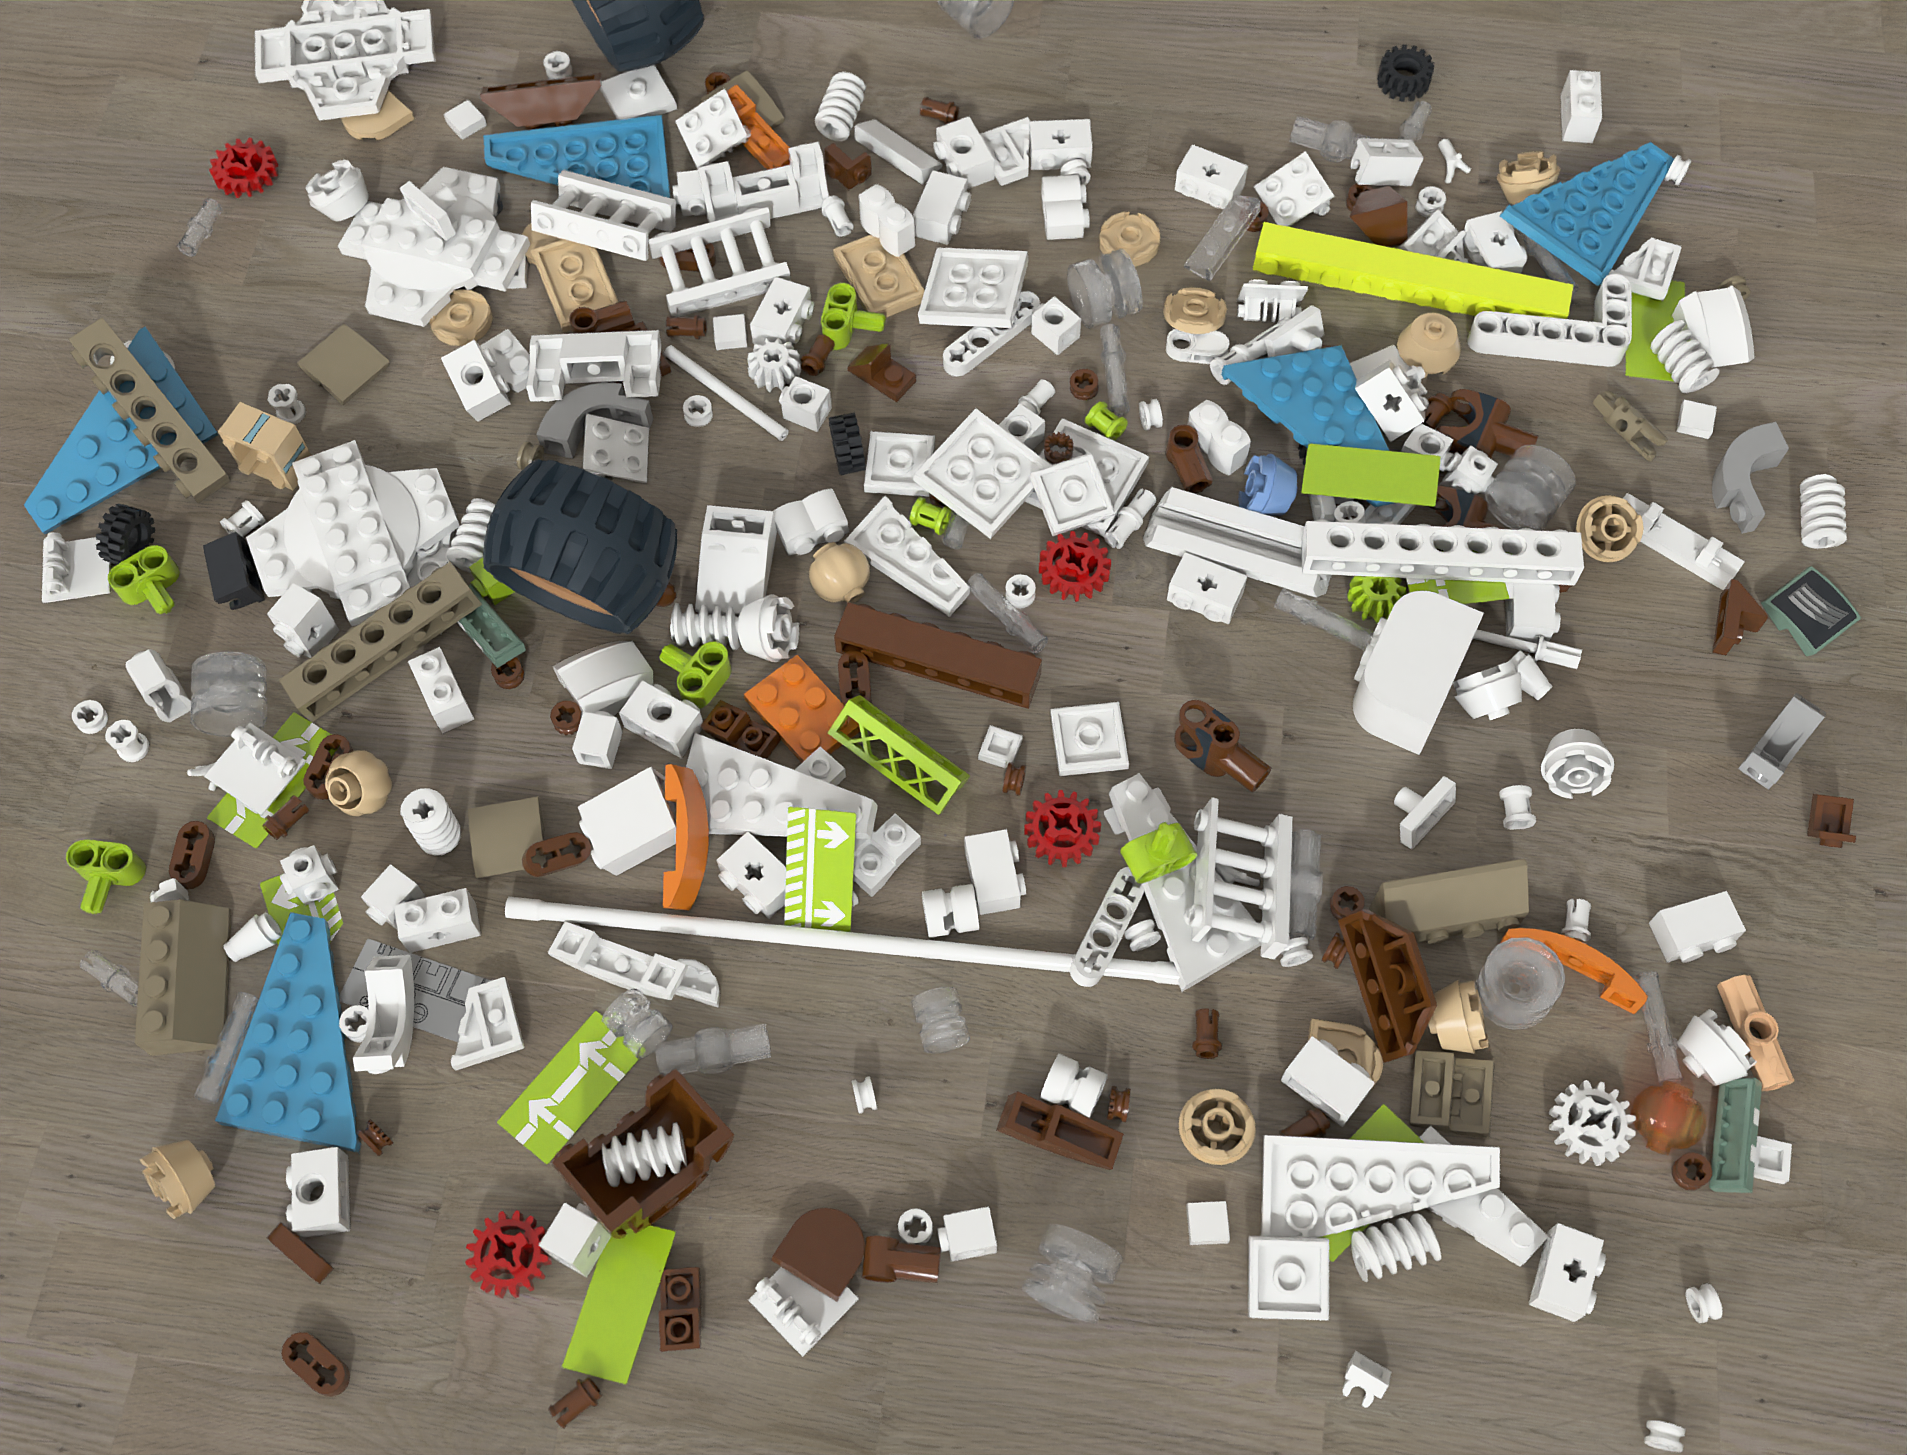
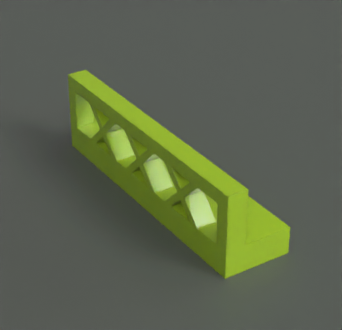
M861 695L848 700L828 731L830 736L938 815L943 812L956 791L961 789L970 778L969 774ZM848 717L859 723L862 737L851 739L840 731ZM868 730H869L871 733H873L874 735L869 736V735H868ZM881 739L888 747L889 758L878 759L871 751L870 740ZM858 742H863V747ZM895 750L899 752L901 756H896ZM908 759L914 763L917 778L905 779L901 776L897 761ZM890 762V763H891V768H890L888 765H886L885 763ZM923 771L929 774L930 776L924 777ZM937 780L948 788L939 803L928 795L925 782ZM914 783H919V788Z

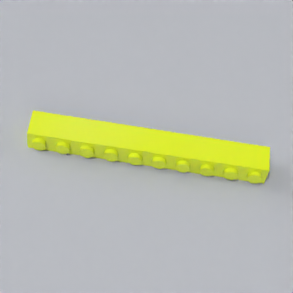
M1267 222L1263 223L1253 271L1263 272L1268 275L1283 276L1297 281H1307L1327 287H1336L1356 293H1365L1385 297L1389 300H1399L1419 306H1428L1476 316L1483 311L1567 319L1573 291V284Z

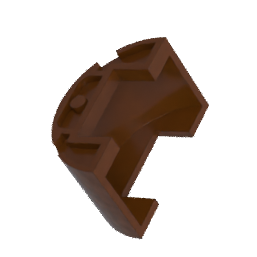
M675 1068L667 1075L662 1073L656 1076L648 1084L645 1091V1106L636 1113L634 1111L627 1113L619 1120L617 1128L606 1136L604 1134L597 1136L589 1144L584 1138L575 1145L572 1143L567 1144L557 1152L552 1165L610 1235L615 1239H622L627 1235L625 1230L631 1228L635 1234L665 1216L688 1197L709 1176L707 1173L709 1171V1163L713 1159L717 1163L722 1160L732 1144L734 1133ZM673 1123H678L684 1140L687 1167L681 1161L679 1173L674 1174L668 1164H666L665 1174L662 1177H658L651 1167L648 1180H642L636 1171L635 1180L630 1184L625 1181L621 1174L619 1185L617 1187L610 1185L604 1166L602 1144L605 1145L606 1149H610L612 1137L617 1136L621 1145H626L628 1133H632L635 1140L641 1142L642 1132L647 1129L652 1139H656L659 1126H662L667 1136L672 1134Z

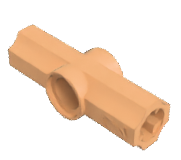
M1744 974L1720 982L1717 988L1734 1027L1733 1030L1750 1049V1052L1746 1055L1757 1061L1750 1069L1754 1078L1762 1082L1761 1091L1776 1090L1793 1083V1076L1776 1038L1779 1032L1778 1024L1771 1015L1766 1013L1751 975L1746 976ZM1749 1027L1755 1028L1760 1033L1761 1039L1754 1037Z

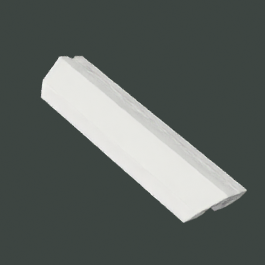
M1173 487L1164 494L1155 508L1143 536L1147 547L1183 557L1184 552L1244 574L1247 577L1316 598L1326 594L1328 583L1332 576L1302 573V535L1305 526Z

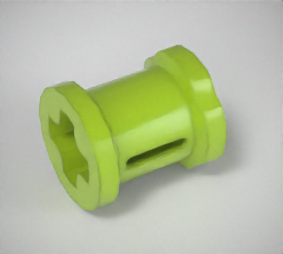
M1099 401L1087 414L1085 424L1089 427L1094 426L1106 438L1116 441L1125 431L1128 420L1124 417L1119 418L1107 409L1108 404L1104 401Z
M919 497L913 505L910 523L914 526L918 524L934 529L935 534L942 535L949 524L952 510L947 506L940 508L929 504L925 498Z

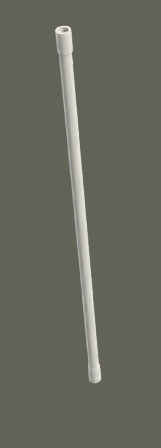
M508 897L505 905V916L512 919L551 920L1070 972V965L1076 955L544 902L540 899ZM1090 956L1083 970L1090 973L1097 958ZM1112 958L1103 976L1152 980L1156 983L1179 985L1177 981L1179 974L1174 962H1146Z

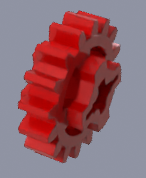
M238 138L235 142L236 145L231 146L229 143H225V151H215L218 158L210 160L212 168L209 171L217 188L223 189L225 195L234 192L236 198H240L242 193H247L249 197H252L254 190L260 193L264 192L262 187L264 184L273 185L270 177L278 176L276 168L279 167L273 151L270 146L265 147L264 142L261 140L254 144L253 139L248 138L246 143H242Z
M1071 531L1070 537L1067 539L1062 534H1058L1057 543L1048 541L1046 551L1041 550L1038 569L1039 574H1042L1041 583L1043 585L1050 584L1051 594L1056 593L1058 590L1061 591L1062 600H1065L1069 594L1073 595L1075 602H1079L1080 594H1085L1088 599H1091L1093 589L1101 592L1104 582L1109 581L1111 559L1107 558V547L1099 549L1100 540L1098 538L1092 542L1088 541V533H1084L1081 538H1076L1075 532ZM1060 555L1061 558L1056 560V565L1053 566V562ZM1094 567H1097L1096 572L1090 577L1089 574L1094 571Z
M1059 790L1057 798H1052L1047 792L1044 795L1043 804L1037 800L1033 802L1034 812L1027 811L1026 822L1028 824L1024 825V835L1030 836L1027 838L1028 848L1037 846L1035 857L1039 859L1047 855L1048 865H1052L1055 859H1061L1062 867H1067L1068 859L1072 858L1078 865L1081 863V853L1089 857L1092 855L1093 847L1091 845L1099 844L1100 835L1097 833L1101 832V822L1095 821L1098 817L1097 809L1088 810L1090 801L1088 798L1078 802L1077 792H1073L1070 798H1066L1063 790ZM1081 820L1084 821L1086 826L1085 835L1082 834V829L1079 827ZM1040 822L1043 823V827L1046 829L1043 837L1039 831Z
M515 1210L512 1219H509L504 1211H500L498 1222L494 1223L487 1217L484 1219L487 1227L484 1231L473 1230V1234L478 1238L477 1243L466 1245V1248L474 1253V1257L465 1260V1264L469 1268H476L470 1275V1278L475 1283L483 1280L480 1289L484 1292L489 1293L495 1287L494 1292L498 1298L503 1299L506 1290H509L514 1298H518L520 1287L525 1286L529 1291H533L534 1286L531 1280L534 1277L544 1280L546 1276L540 1268L542 1265H551L552 1260L544 1255L545 1250L539 1246L547 1230L543 1226L535 1228L537 1220L531 1215L523 1222V1214L520 1211ZM515 1229L521 1230L524 1233L519 1232L513 1236L505 1234L504 1231ZM491 1241L489 1253L485 1256L486 1249ZM503 1242L513 1249L512 1255L514 1256L513 1260L516 1266L505 1259L506 1253L504 1251L506 1249L502 1244ZM534 1252L532 1261L527 1268L529 1255ZM510 1273L514 1278L503 1280L493 1276Z

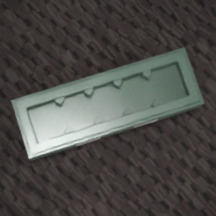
M470 584L469 587L482 605L457 623L498 668L526 651L519 637Z
M1738 1078L1719 1085L1711 1163L1712 1177L1709 1183V1188L1715 1192L1752 1193L1762 1090V1082L1757 1078Z

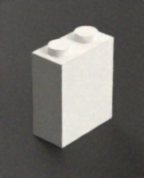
M652 767L578 806L582 817L579 824L585 836L591 840L594 848L591 851V855L595 864L600 869H605L616 876L676 844L677 804L676 802L665 800V776Z

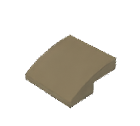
M747 70L700 99V104H702L724 88L728 91L737 84L755 103L756 112L772 129L785 122L784 116L774 101ZM741 143L734 148L738 151L745 146Z
M343 324L297 363V366L319 387L323 386L343 406L388 368L390 361L357 332Z
M539 797L468 809L475 877L483 878L525 870L522 866L524 852L531 845L544 840L543 831L545 829ZM536 851V855L532 858L533 864L539 863L541 867L548 861L547 855L540 856L538 851Z
M1416 1050L1410 1124L1426 1129L1432 1126L1436 1131L1490 1138L1494 1061L1455 1058L1454 1053Z

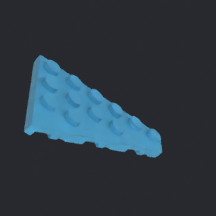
M662 115L484 135V155L487 167L558 185V175L565 170L671 198Z
M1649 142L1640 146L1636 151L1631 150L1616 160L1604 162L1593 167L1589 172L1577 174L1569 181L1559 182L1542 190L1539 194H1532L1515 205H1508L1500 214V217L1599 286L1615 264L1668 173L1674 158Z
M146 327L139 329L127 349L203 444L218 436V432ZM132 381L123 382L119 387V392H131L135 387V383ZM100 390L98 391L24 503V507L44 534L51 532L161 468L153 458V456L158 454L151 444L146 447L143 446L132 432V430L137 428L130 418L124 421L111 404L115 403L116 400L109 392L103 395ZM146 407L141 410L139 417L150 419L155 415L156 409ZM174 433L164 434L160 439V444H173L177 435Z
M1341 345L1223 365L1221 373L1223 379L1227 380L1229 378L1243 390L1242 395L1249 401L1254 402L1258 409L1276 424L1281 422L1294 433L1293 439L1307 448L1308 444L1389 451L1374 416L1355 389L1357 379ZM1366 500L1374 507L1396 504L1394 502Z
M290 912L215 1121L220 1125L328 1147H338L342 1150L359 1153L361 1142L358 1140L356 1133L355 1117H357L352 1099L353 1086L350 1066L346 1058L345 1034L339 1027L342 1011L338 986L335 982L334 956L330 948L329 923L325 919Z

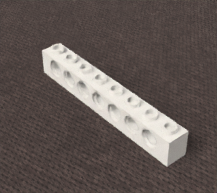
M1315 520L1306 521L1302 535V573L1576 585L1584 569L1581 533L1568 532L1566 530L1534 531L1530 528L1509 530L1497 527L1466 528L1460 525L1438 527L1428 524L1415 526L1397 525L1391 522L1367 524L1360 521L1344 523Z

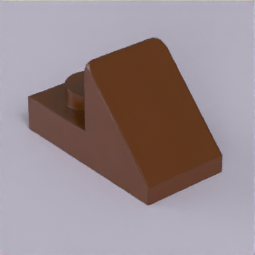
M888 343L867 346L847 367L850 373L895 402H898L916 383L915 373L891 359V348Z
M1731 579L1720 595L1712 653L1726 656L1734 644L1739 645L1744 630L1758 632L1768 619L1766 612L1738 580Z

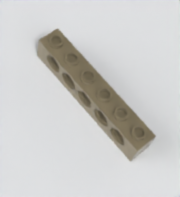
M103 317L68 339L74 347L70 354L82 369L86 366L90 367L95 374L90 379L103 395L109 392L116 402L111 404L124 421L128 418L132 420L137 427L132 432L144 447L149 444L152 445L158 453L153 458L165 473L171 470L178 480L174 484L186 499L192 496L197 503H200L230 482L226 472ZM103 356H114V361L111 365L107 367L98 365L99 360ZM132 381L135 383V387L131 392H119V387L123 382ZM153 407L156 409V413L150 419H142L139 417L142 409ZM166 433L177 435L175 442L171 445L160 444V439ZM189 458L197 460L195 469L191 471L180 469L184 460Z
M449 562L443 567L434 570L430 576L414 587L405 590L400 597L387 606L379 608L371 617L358 626L350 628L345 635L330 645L321 648L316 655L303 664L292 668L287 675L279 679V682L296 708L313 723L477 609L482 603L454 565Z

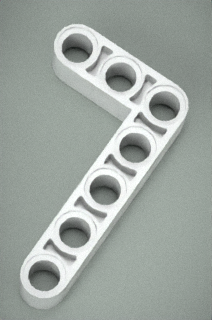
M1617 273L1607 275L1604 278L1594 301V322L1483 311L1475 316L1467 343L1475 352L1607 367L1618 365L1622 361L1632 338L1631 283L1627 277Z

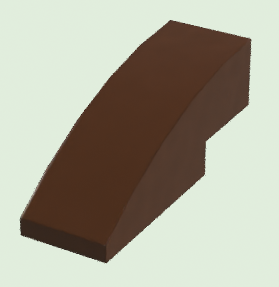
M1019 1091L1008 1095L996 1131L1038 1148L1107 1170L1113 1169L1124 1135L1117 1130L1058 1104L1050 1106Z

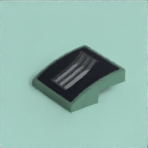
M1812 566L1807 567L1761 602V605L1778 630L1788 629L1806 657L1816 654L1861 619L1859 613L1842 592Z

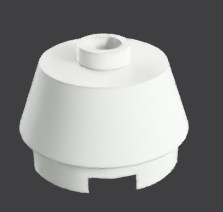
M348 160L332 163L335 168L334 170L322 177L317 173L306 186L310 205L334 221H342L356 215L369 198L361 170L354 168Z
M770 594L742 608L738 620V635L741 646L746 653L771 662H778L781 659L789 658L788 652L790 649L797 648L799 622L792 623L789 609H792L794 604L789 598Z
M1508 661L1453 682L1457 696H1454L1455 699L1472 719L1486 714L1489 720L1496 719L1510 713L1508 706L1522 702L1521 672L1517 673L1513 661Z
M1570 729L1554 736L1549 743L1541 764V773L1548 782L1549 789L1553 793L1569 799H1573L1572 793L1591 791L1592 796L1599 794L1610 784L1611 774L1614 770V759L1596 734L1584 729Z
M1708 1009L1699 1017L1693 1016L1677 1044L1686 1056L1683 1062L1697 1078L1702 1075L1712 1085L1717 1086L1747 1076V1070L1755 1065L1757 1061L1746 1055L1750 1052V1049L1730 1026L1726 1027L1723 1024L1718 1026L1713 1021L1718 1017L1717 1014Z

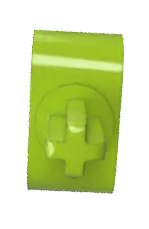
M838 283L830 288L821 316L822 334L834 341L835 347L833 350L847 347L855 328L877 332L884 330L885 315L858 310L856 291L851 285Z
M152 545L114 566L108 573V582L126 604L137 605L148 599L156 613L168 614L172 611L171 609L175 606V603L166 588L177 581L180 571L163 547Z
M716 641L703 644L694 656L689 655L673 644H669L662 649L659 656L663 663L680 672L677 677V686L682 701L684 699L688 700L699 709L709 704L731 674V664L727 649L722 643ZM713 660L721 661L717 665H708ZM694 685L701 686L696 691H688Z
M1162 822L1157 830L1131 840L1120 850L1122 857L1138 884L1149 882L1183 868L1197 857V853L1180 823L1168 825L1167 822Z
M87 839L79 840L73 843L66 852L67 864L88 881L80 907L81 910L91 914H98L103 911L111 885L132 886L143 879L146 873L144 861L127 845L122 843ZM93 857L92 861L85 865L86 861ZM128 861L123 868L119 869L123 862Z

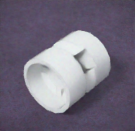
M972 884L952 887L950 893H945L942 889L922 891L929 938L949 935L953 928L959 933L979 930L977 906Z
M1059 1053L1048 1074L1040 1099L1053 1105L1058 1104L1062 1106L1066 1103L1069 1105V1110L1091 1118L1108 1074L1090 1066L1082 1070L1079 1068L1078 1061Z

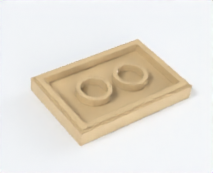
M868 235L833 249L834 257L847 281L855 289L856 297L864 311L884 314L886 318L921 304L925 289L904 254L896 257L887 252L881 245L879 238Z
M562 239L531 250L563 332L571 330L569 317L573 310L580 307L596 310L618 303L597 248Z

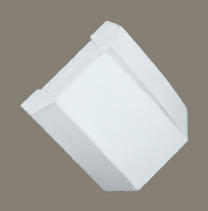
M1730 286L1729 288L1703 292L1694 291L1679 300L1672 314L1674 322L1678 320L1685 322V326L1681 331L1691 330L1692 335L1686 342L1693 339L1699 341V345L1694 351L1699 349L1706 351V355L1701 361L1712 359L1713 365L1710 368L1746 363L1754 359V345L1749 317L1742 295L1738 289Z
M616 641L599 645L573 655L553 666L557 678L563 687L567 688L580 707L582 714L583 712L595 714L596 711H604L614 716L620 712L642 681L653 686V670L633 641Z

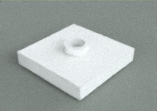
M655 65L627 71L601 83L600 89L617 120L663 115L677 109L676 101Z
M871 431L864 492L929 497L930 493L916 483L913 478L914 473L934 453L935 436Z
M1093 453L1033 471L1029 475L1052 536L1115 515V510Z
M1119 702L1050 709L1059 776L1129 768Z
M1249 1236L1248 1316L1250 1318L1329 1320V1239Z

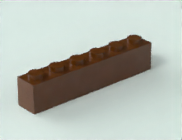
M848 602L834 635L837 653L844 654L848 651H859L867 657L868 662L1026 709L1030 707L1041 676L1042 659L1037 658L1028 651L1017 652L1006 649L997 642H983L972 639L963 632L952 633L941 630L932 623L924 622L921 624L908 620L901 614H887L876 611L867 604L856 605Z

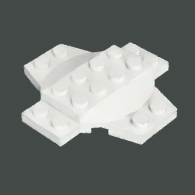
M304 0L301 7L303 16L297 23L290 20L282 28L255 31V75L258 82L289 80L292 88L299 87L305 91L319 121L379 113L390 81L398 74L409 73V64L435 61L433 17L430 9L401 13L394 7L390 10L387 9L384 0Z
M443 167L420 189L430 198L444 186H447L455 195L457 202L446 209L445 212L448 214L456 234L447 241L413 213L405 199L394 200L387 198L384 204L367 201L355 215L338 248L343 255L367 260L371 267L365 304L369 314L425 327L429 323L430 318L433 319V316H436L451 301L449 295L455 289L465 286L467 290H470L479 285L501 291L507 290L530 246V242L527 236L500 230L494 218L497 216L498 193L500 194V184L497 178Z
M354 440L292 462L300 489L296 492L285 511L247 536L246 539L263 589L268 597L282 596L292 583L310 593L312 589H320L327 592L332 598L341 599L348 621L353 627L371 617L379 608L387 606L400 597L405 590L410 588L407 575L414 566L412 560L416 552L421 548L428 550L460 525L437 468L385 472L379 468L365 465L359 447Z

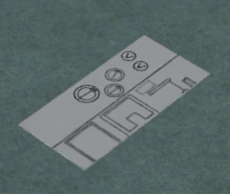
M367 938L339 995L340 1002L351 1006H364L369 1010L365 970L372 959L378 956L411 955L414 979L413 1027L459 1042L460 1035L458 1030L461 1019L466 1013L465 1002L469 988L490 982L491 980Z

